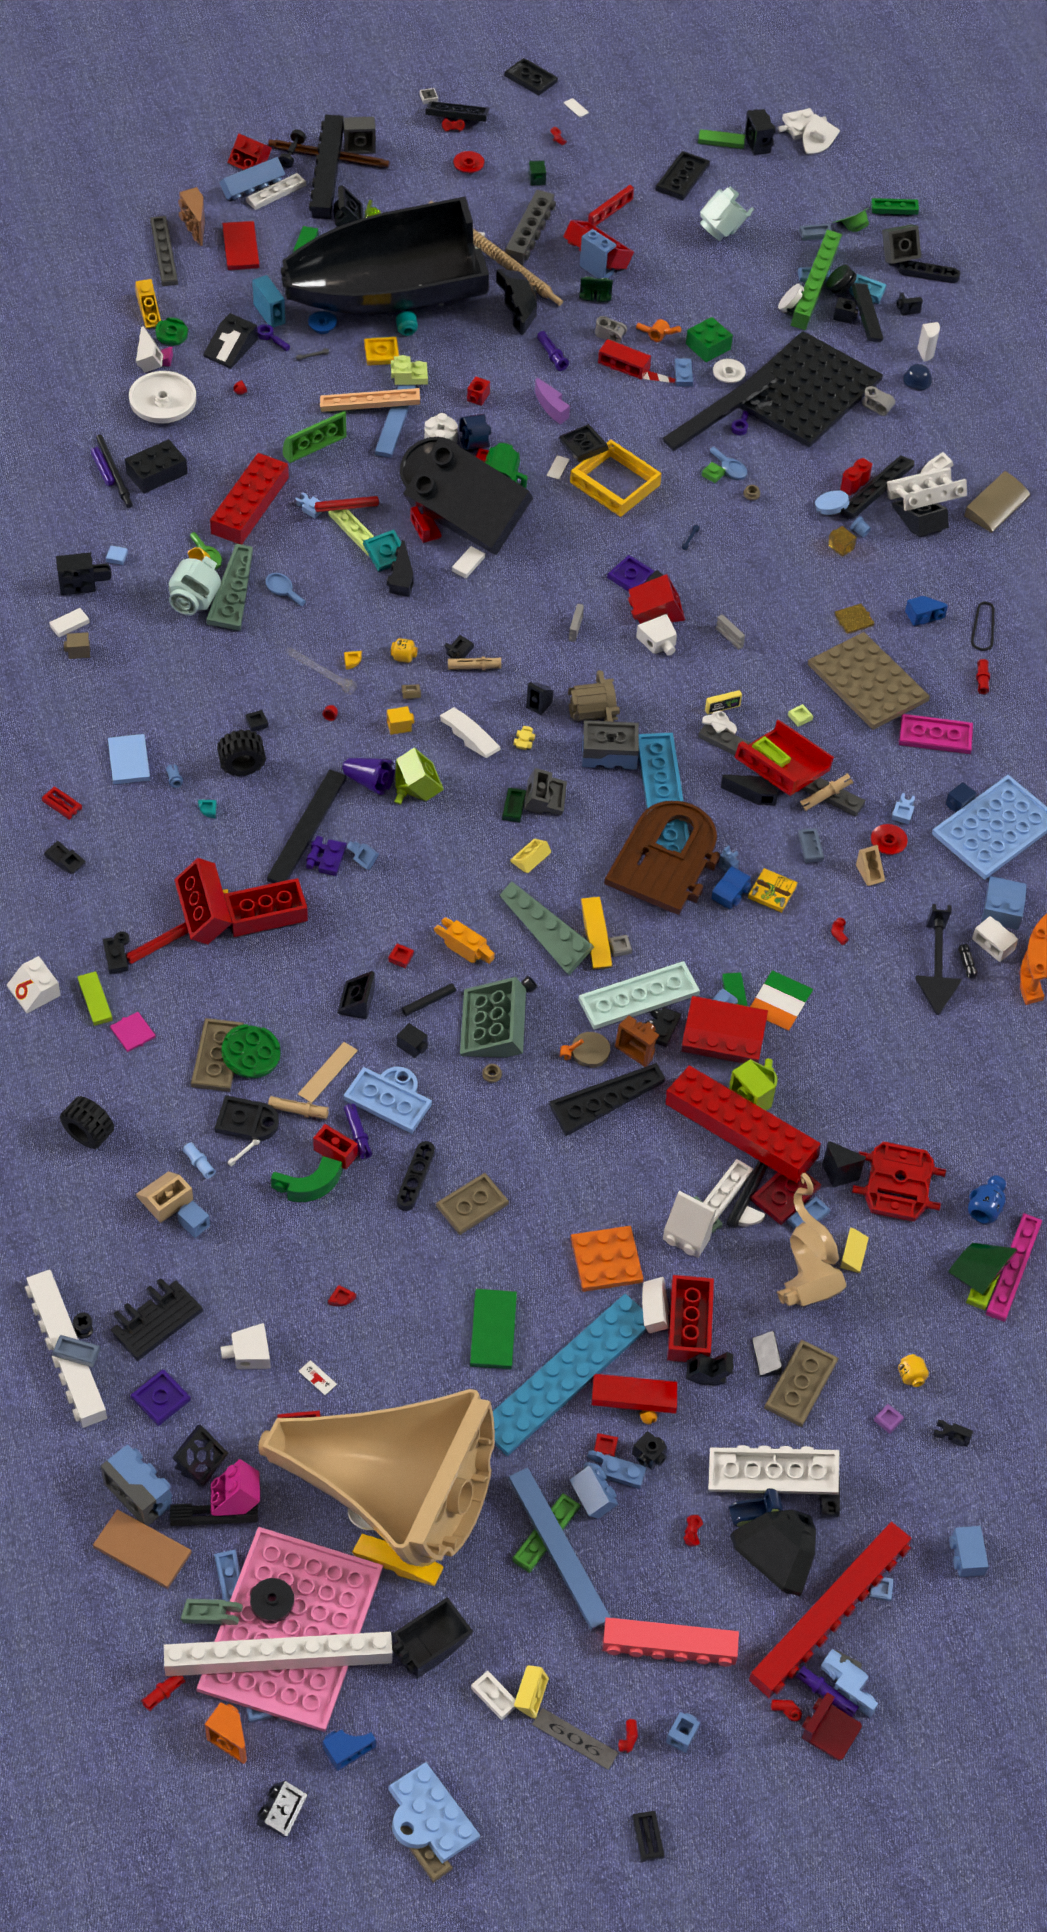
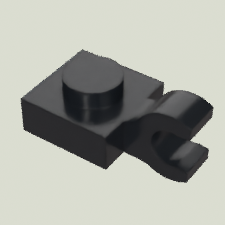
M938 1420L936 1426L941 1427L943 1431L935 1429L933 1433L935 1437L943 1438L948 1436V1440H951L954 1444L968 1447L973 1430L955 1423L950 1425L943 1420Z

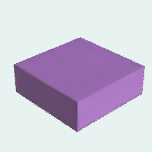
M889 1404L874 1418V1421L889 1434L904 1420V1416Z

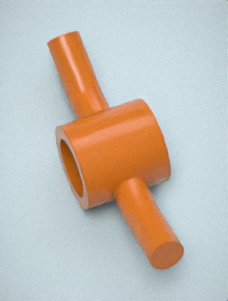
M658 319L652 327L641 323L636 325V329L648 333L649 337L655 342L662 341L666 335L681 332L680 326L670 328L669 324L662 319Z

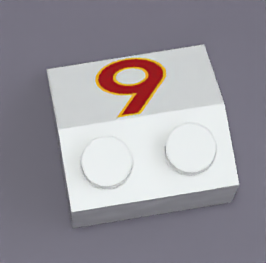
M39 956L22 964L7 984L8 989L26 1014L61 996L58 981Z

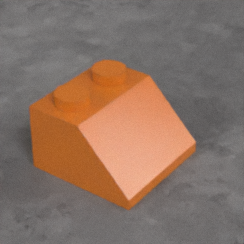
M220 1702L205 1723L206 1738L209 1742L245 1764L247 1757L239 1711L231 1704L225 1705Z

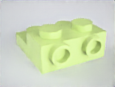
M405 355L394 357V360H391V378H395V385H428L427 362H411L410 356Z

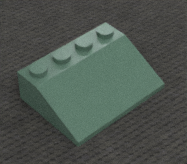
M517 977L464 989L461 1056L506 1058L523 1054L526 988Z

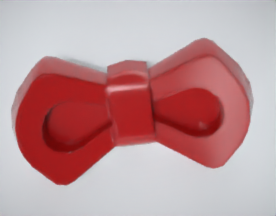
M445 118L442 122V128L445 132L451 129L462 131L465 127L463 119L449 121Z
M557 127L551 128L550 132L555 137L553 141L558 142L560 145H565L567 141L562 138L561 131Z
M690 1515L687 1517L688 1526L683 1539L689 1547H694L700 1544L697 1531L703 1525V1521L698 1515Z

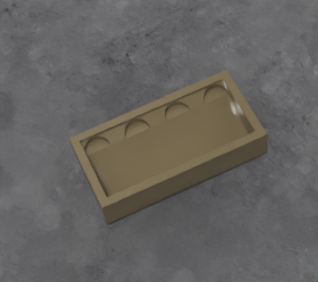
M1004 471L966 507L964 516L992 533L1031 494L1014 476Z

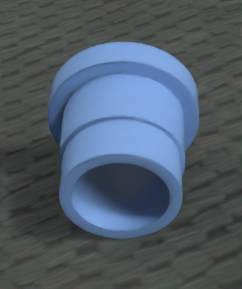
M860 516L852 523L850 530L852 532L855 531L863 538L869 533L871 527Z

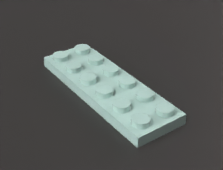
M683 961L579 995L578 1000L595 1030L622 1021L629 1015L634 1017L692 998V996H698L700 990Z

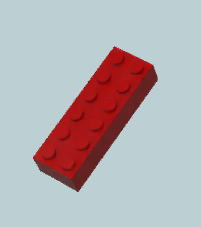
M257 453L211 517V534L242 545L288 480V463Z

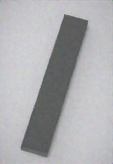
M166 216L150 217L162 286L178 285Z

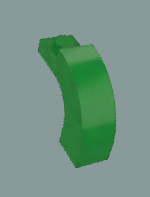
M323 1156L318 1169L310 1176L304 1178H295L274 1171L271 1176V1188L281 1193L286 1192L288 1201L309 1202L317 1200L328 1194L338 1183L342 1174V1162Z

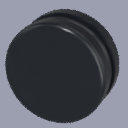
M842 265L830 274L826 281V286L834 295H841L851 288L856 281L857 275L849 265Z

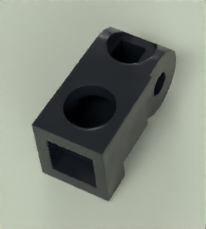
M840 1476L839 1495L819 1494L821 1517H839Z

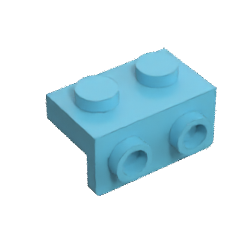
M857 274L856 281L854 282L867 284L872 302L878 304L887 287L884 283ZM851 286V288L849 289V293H851V295L854 296Z

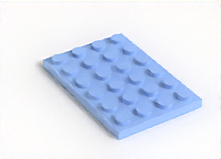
M1007 775L932 830V835L985 880L1047 834V807L1011 776Z

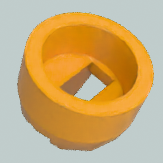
M641 1411L639 1413L641 1420L647 1425H651L652 1422L655 1423L657 1420V1412Z

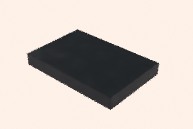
M522 58L504 72L505 77L538 96L558 82L557 76L525 58Z
M589 424L559 436L560 442L578 462L609 450L607 443Z

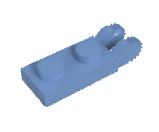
M588 1452L587 1456L589 1459L603 1464L600 1467L598 1464L587 1462L584 1464V1469L589 1465L601 1468L607 1477L606 1479L634 1488H641L647 1467L604 1455L601 1452Z

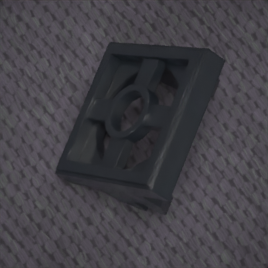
M197 1425L172 1459L177 1463L175 1469L180 1470L182 1476L193 1479L199 1486L204 1487L228 1455V1452L202 1425ZM194 1441L204 1442L202 1444L204 1447H198ZM188 1449L194 1453V1460L190 1465L187 1462ZM203 1449L206 1452V1459L200 1462L197 1455ZM211 1449L213 1450V1460H212V1461L210 1460V1450H211ZM200 1464H205L208 1467L203 1472L195 1471Z

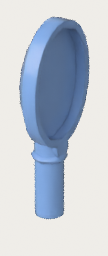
M714 446L711 447L710 452L722 462L721 467L725 469V475L734 480L746 478L747 469L740 461L727 458L725 454H722Z
M271 573L266 577V586L272 593L279 596L287 595L300 606L305 604L306 601L292 591V582L287 576L281 573Z

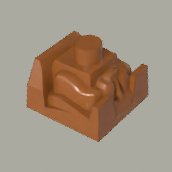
M629 1015L618 1026L615 1048L646 1067L653 1060L654 1045L659 1034L654 1032L655 1027L652 1023L636 1022L637 1020Z

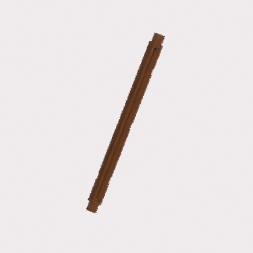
M269 139L268 146L274 147V149L288 150L291 142L277 139ZM297 144L294 151L319 155L318 147ZM340 152L339 160L389 168L390 161L383 158Z

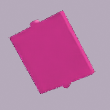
M139 1012L126 1018L123 1017L121 1021L110 1026V1029L127 1052L143 1046L144 1043L156 1037Z

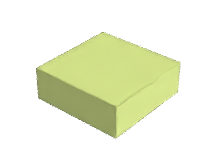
M803 704L788 711V716L798 727L813 720V715Z

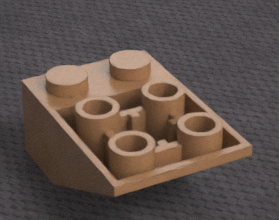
M195 187L179 192L180 199L178 203L181 208L179 216L181 221L185 222L187 230L191 231L193 239L200 246H203L205 227L204 199L199 189Z

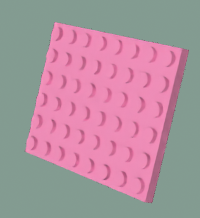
M258 1527L230 1602H237L243 1606L242 1612L226 1611V1614L239 1618L238 1625L221 1624L214 1642L361 1633L383 1570V1565ZM267 1578H278L285 1581L291 1586L294 1593L293 1609L284 1620L277 1623H267L259 1617L257 1618L250 1607V1595L253 1588L260 1581ZM271 1596L268 1600L275 1601L276 1598ZM349 1666L202 1674L196 1689L197 1692L326 1732Z

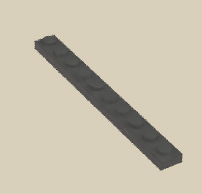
M705 724L698 733L699 738L734 756L740 742L744 741L748 745L751 744L726 730L717 733L713 726ZM818 778L802 788V790L812 795L830 783L822 778ZM844 789L840 790L839 794H833L823 800L855 817L861 811L866 801Z

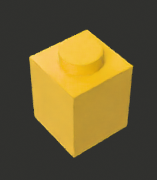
M408 706L387 709V724L390 735L412 731V724L415 721L414 715L409 712Z

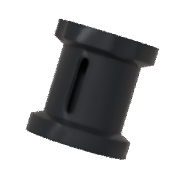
M87 1313L77 1314L73 1319L76 1336L81 1339L89 1338L93 1334L92 1318Z

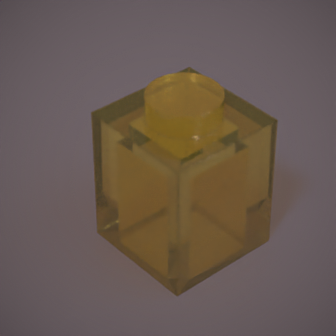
M841 526L830 533L828 546L843 557L855 549L857 537Z

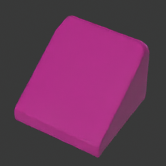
M173 347L160 350L163 354L162 366L170 367L173 358Z

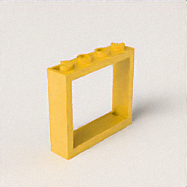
M609 440L607 442L608 451L582 461L571 470L570 483L621 517L660 486L662 473L613 440ZM609 457H612L647 481L624 500L587 475Z

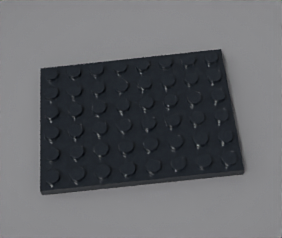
M802 331L752 376L754 377L766 368L776 377L777 382L739 408L802 444L811 447L865 396L864 392L867 387H875L882 380L883 374Z

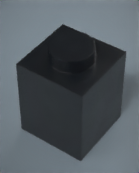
M408 1023L397 1035V1047L416 1058L420 1053H424L428 1047L427 1034Z

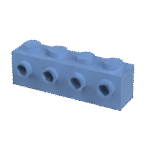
M278 157L225 177L219 183L226 199L232 198L236 200L242 197L241 194L243 193L248 195L255 192V188L263 189L269 186L268 183L270 182L275 184L281 181L285 172Z

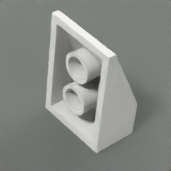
M679 1191L664 1229L663 1240L671 1246L684 1250L686 1254L699 1258L710 1240L716 1209Z

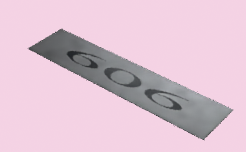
M544 1708L540 1710L532 1724L608 1770L618 1755L617 1751Z

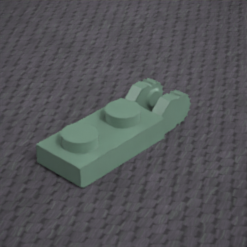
M186 1599L180 1620L183 1623L192 1624L224 1623L227 1625H238L239 1618L226 1614V1611L242 1612L243 1606L240 1603L227 1602L225 1600Z

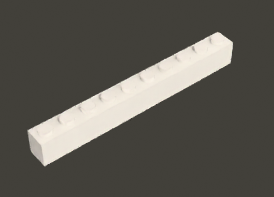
M391 1632L164 1645L165 1676L392 1663Z

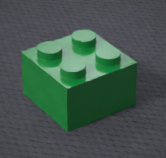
M710 317L687 329L686 345L707 363L731 350L733 335L717 320Z

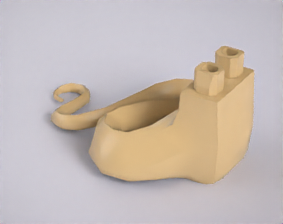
M806 1173L801 1174V1182L804 1184L805 1180L808 1189L799 1188L794 1194L796 1211L804 1222L795 1228L790 1238L798 1275L784 1283L785 1289L777 1291L780 1302L782 1304L786 1303L788 1306L794 1304L806 1306L811 1303L826 1301L840 1294L846 1288L842 1271L830 1265L835 1264L839 1260L837 1245L831 1233L823 1224L812 1217L803 1205L802 1195H812L814 1190L811 1179Z

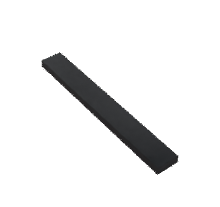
M765 368L663 437V442L675 451L777 382L776 377Z
M329 769L268 874V882L277 883L289 880L346 781V775Z

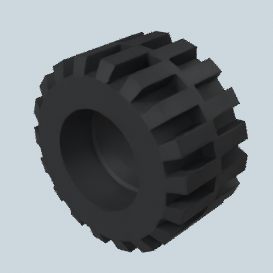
M233 731L230 734L224 735L225 737L221 738L217 744L221 768L225 773H229V775L246 776L250 773L253 774L265 764L266 755L261 736L257 735L254 731Z
M77 1096L60 1114L61 1123L68 1134L88 1148H98L114 1131L113 1121L107 1112L96 1102L83 1096Z

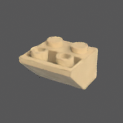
M168 1171L136 1193V1197L162 1223L178 1212L183 1205H188L193 1200L192 1188L179 1174Z

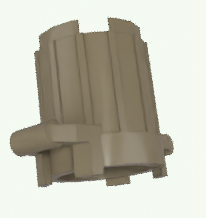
M599 670L595 679L597 683L576 685L568 688V695H572L568 706L570 717L573 718V721L604 719V721L613 722V720H618L616 715L620 714V709L617 707L615 689L612 683L614 681L613 678L604 679V672Z

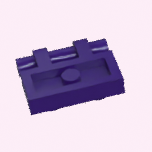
M316 836L315 841L311 845V853L306 858V868L313 869V866L316 865L319 866V873L337 876L347 843L328 839L327 845L322 844L323 838ZM318 852L323 853L322 858L317 856Z

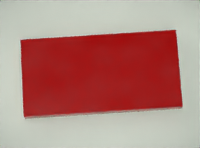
M254 221L222 223L227 269L260 268Z
M595 1374L593 1377L591 1405L676 1414L678 1382Z

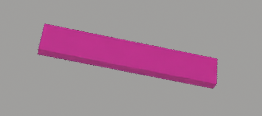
M1023 1213L1010 1247L1017 1249V1252L1001 1271L985 1315L1003 1322L1006 1321L1043 1220Z

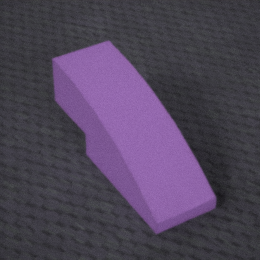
M536 378L535 393L539 403L552 419L562 424L569 418L570 405L562 401V394L541 379Z

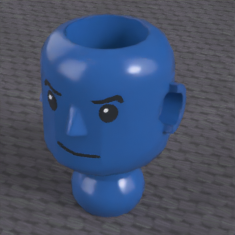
M998 1175L991 1176L987 1184L980 1185L970 1193L969 1198L971 1200L968 1204V1212L977 1222L991 1224L998 1220L1000 1213L1004 1211L1003 1207L1006 1197L1003 1191L1006 1188V1181Z

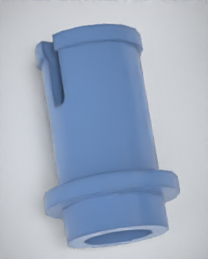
M172 764L168 765L166 771L169 776V784L174 788H178L182 785L183 777L180 776L177 765L173 764L174 770Z

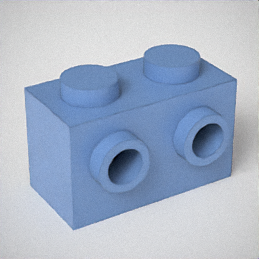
M591 1465L572 1477L570 1482L588 1515L599 1519L619 1504L615 1499V1491L612 1487L608 1486L605 1480L607 1477L604 1471Z
M981 1526L955 1528L952 1536L949 1538L950 1548L954 1549L955 1552L953 1565L955 1570L958 1569L959 1577L985 1575L989 1566Z

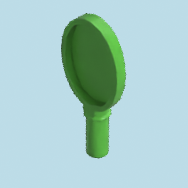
M192 532L190 534L191 539L197 547H200L210 555L211 560L217 563L215 569H218L222 564L220 553L211 546H205L199 536Z

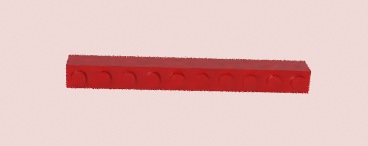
M891 1521L751 1672L749 1681L768 1698L774 1693L778 1695L785 1687L784 1682L788 1677L793 1679L799 1672V1665L802 1662L806 1664L814 1655L812 1651L817 1646L821 1648L828 1640L827 1635L831 1631L835 1633L839 1629L844 1616L847 1618L851 1616L856 1609V1603L858 1601L863 1602L868 1597L870 1587L873 1585L876 1588L884 1578L882 1575L886 1571L890 1573L897 1565L896 1560L900 1556L903 1558L911 1549L909 1544L912 1538Z

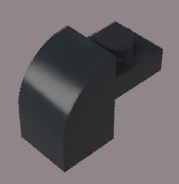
M725 1352L713 1359L700 1353L688 1359L686 1379L701 1385L716 1386L725 1384L726 1377L733 1374V1354Z

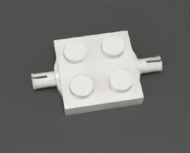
M809 108L783 114L782 119L785 125L777 127L778 133L787 131L791 134L793 140L803 138L804 130L814 116V113ZM826 116L821 117L822 119H824L825 121H827Z

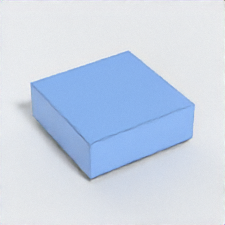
M110 546L106 562L123 565L128 549Z
M884 1577L876 1588L872 1585L869 1597L891 1601L894 1579Z

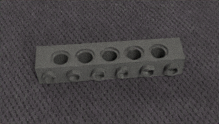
M536 190L506 247L505 253L522 266L526 260H529L530 251L534 250L536 240L540 238L541 230L545 229L546 220L550 219L551 211L555 209V194Z

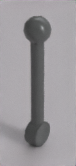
M324 348L322 351L305 355L298 354L296 358L298 361H301L303 358L320 354L328 355L329 349Z

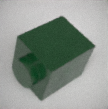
M544 160L529 161L528 175L530 186L546 185Z

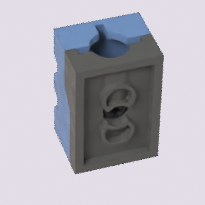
M584 720L582 767L595 768L597 765H604L605 768L622 766L623 769H637L639 723Z
M127 1444L100 1466L103 1482L138 1521L149 1526L170 1509V1504H172L171 1486L165 1478L160 1479L155 1475L157 1471L151 1463L146 1464L141 1460L143 1456L138 1449H132Z

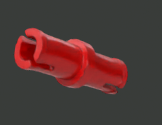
M981 659L977 662L978 673L976 674V680L978 681V693L987 694V692L989 693L990 673L988 672L989 662L986 659Z
M182 1675L170 1676L163 1683L159 1682L156 1685V1689L141 1700L144 1707L151 1711L162 1700L170 1698V1694L181 1684L185 1683L184 1677Z

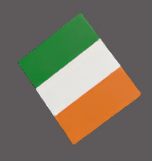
M772 970L750 1007L768 1010L767 1021L789 1031L813 989Z

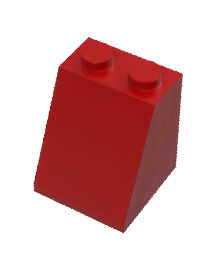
M667 574L628 589L630 594L628 601L630 606L633 607V610H631L632 616L640 624L665 614L668 615L671 622L685 620L679 594Z

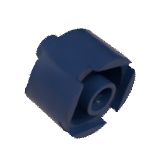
M485 414L460 418L459 432H462L463 436L460 438L464 450L488 448L490 446L489 435H491V426L487 425Z

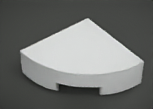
M747 1206L738 1225L748 1227L749 1225L759 1224L765 1218V1214Z

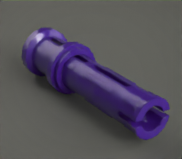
M540 331L536 337L548 352L550 361L554 362L555 368L558 371L565 370L569 365L568 359L563 357L562 351L555 347L546 332Z

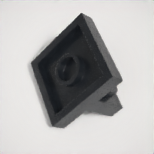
M344 185L338 187V200L334 203V217L337 227L345 225L350 221L354 222L364 218L362 203Z

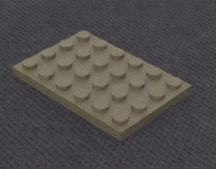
M865 632L808 660V666L872 730L915 709L930 699V696Z

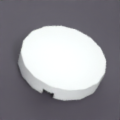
M796 284L790 288L781 299L778 309L785 313L787 312L786 309L793 308L801 299V291H804V287L801 284Z

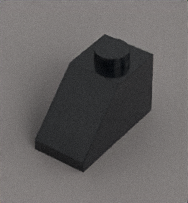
M529 682L526 708L542 715L553 702L554 690L539 682Z

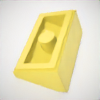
M534 838L510 861L523 872L529 873L551 853V849L547 841Z
M850 1227L840 1268L860 1273L869 1237Z
M530 1665L526 1667L514 1703L518 1710L533 1719L537 1717L549 1680L542 1667Z

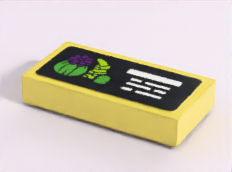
M738 690L707 698L706 713L711 714L739 707L742 699L741 691Z

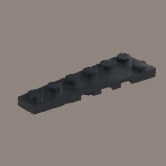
M655 1063L552 1100L549 1106L564 1135L568 1136L665 1082V1077L658 1064Z

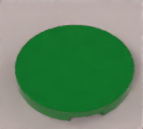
M243 1024L231 1029L226 1034L222 1043L221 1054L226 1066L235 1074L246 1078H260L271 1073L278 1065L280 1044L275 1035L268 1029Z

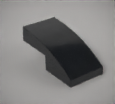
M59 841L55 842L44 853V856L70 874H74L86 863L73 849L69 851Z

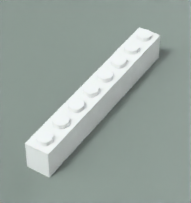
M51 1270L27 1277L28 1286H25L28 1298H33L34 1303L31 1305L35 1316H40L41 1320L38 1321L42 1333L46 1332L48 1338H45L48 1350H54L60 1335L78 1339ZM51 1356L55 1368L59 1367L61 1373L58 1375L62 1386L66 1385L68 1391L65 1392L69 1404L73 1403L75 1409L72 1411L76 1422L80 1421L84 1428L106 1420V1409L89 1366Z

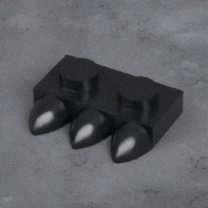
M663 1007L662 1010L651 1011V1015L656 1020H648L646 1023H652L655 1027L654 1032L659 1034L656 1044L667 1048L681 1018V1014Z

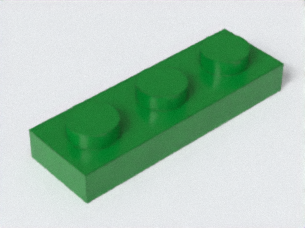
M871 199L872 213L918 215L919 213L917 199Z

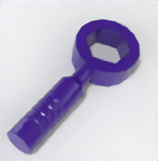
M262 324L257 328L260 339H272L273 342L284 350L288 351L290 349L289 344L274 336L271 325Z
M743 411L741 419H736L732 422L731 431L735 435L741 436L747 433L748 423L745 421L749 416L747 411ZM736 426H742L743 429H737Z

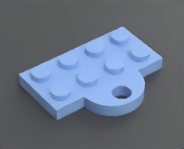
M363 1067L343 1095V1100L355 1104L357 1107L411 1134L432 1105V1100L417 1093V1078L414 1073L403 1067L389 1068L381 1075ZM404 1075L408 1079L406 1081H400L397 1078L399 1076Z
M427 1762L389 1785L388 1790L400 1805L392 1820V1830L396 1839L401 1844L414 1849L429 1845L443 1864L479 1840L480 1834ZM402 1826H409L412 1829V1834L405 1835L401 1832L400 1828Z

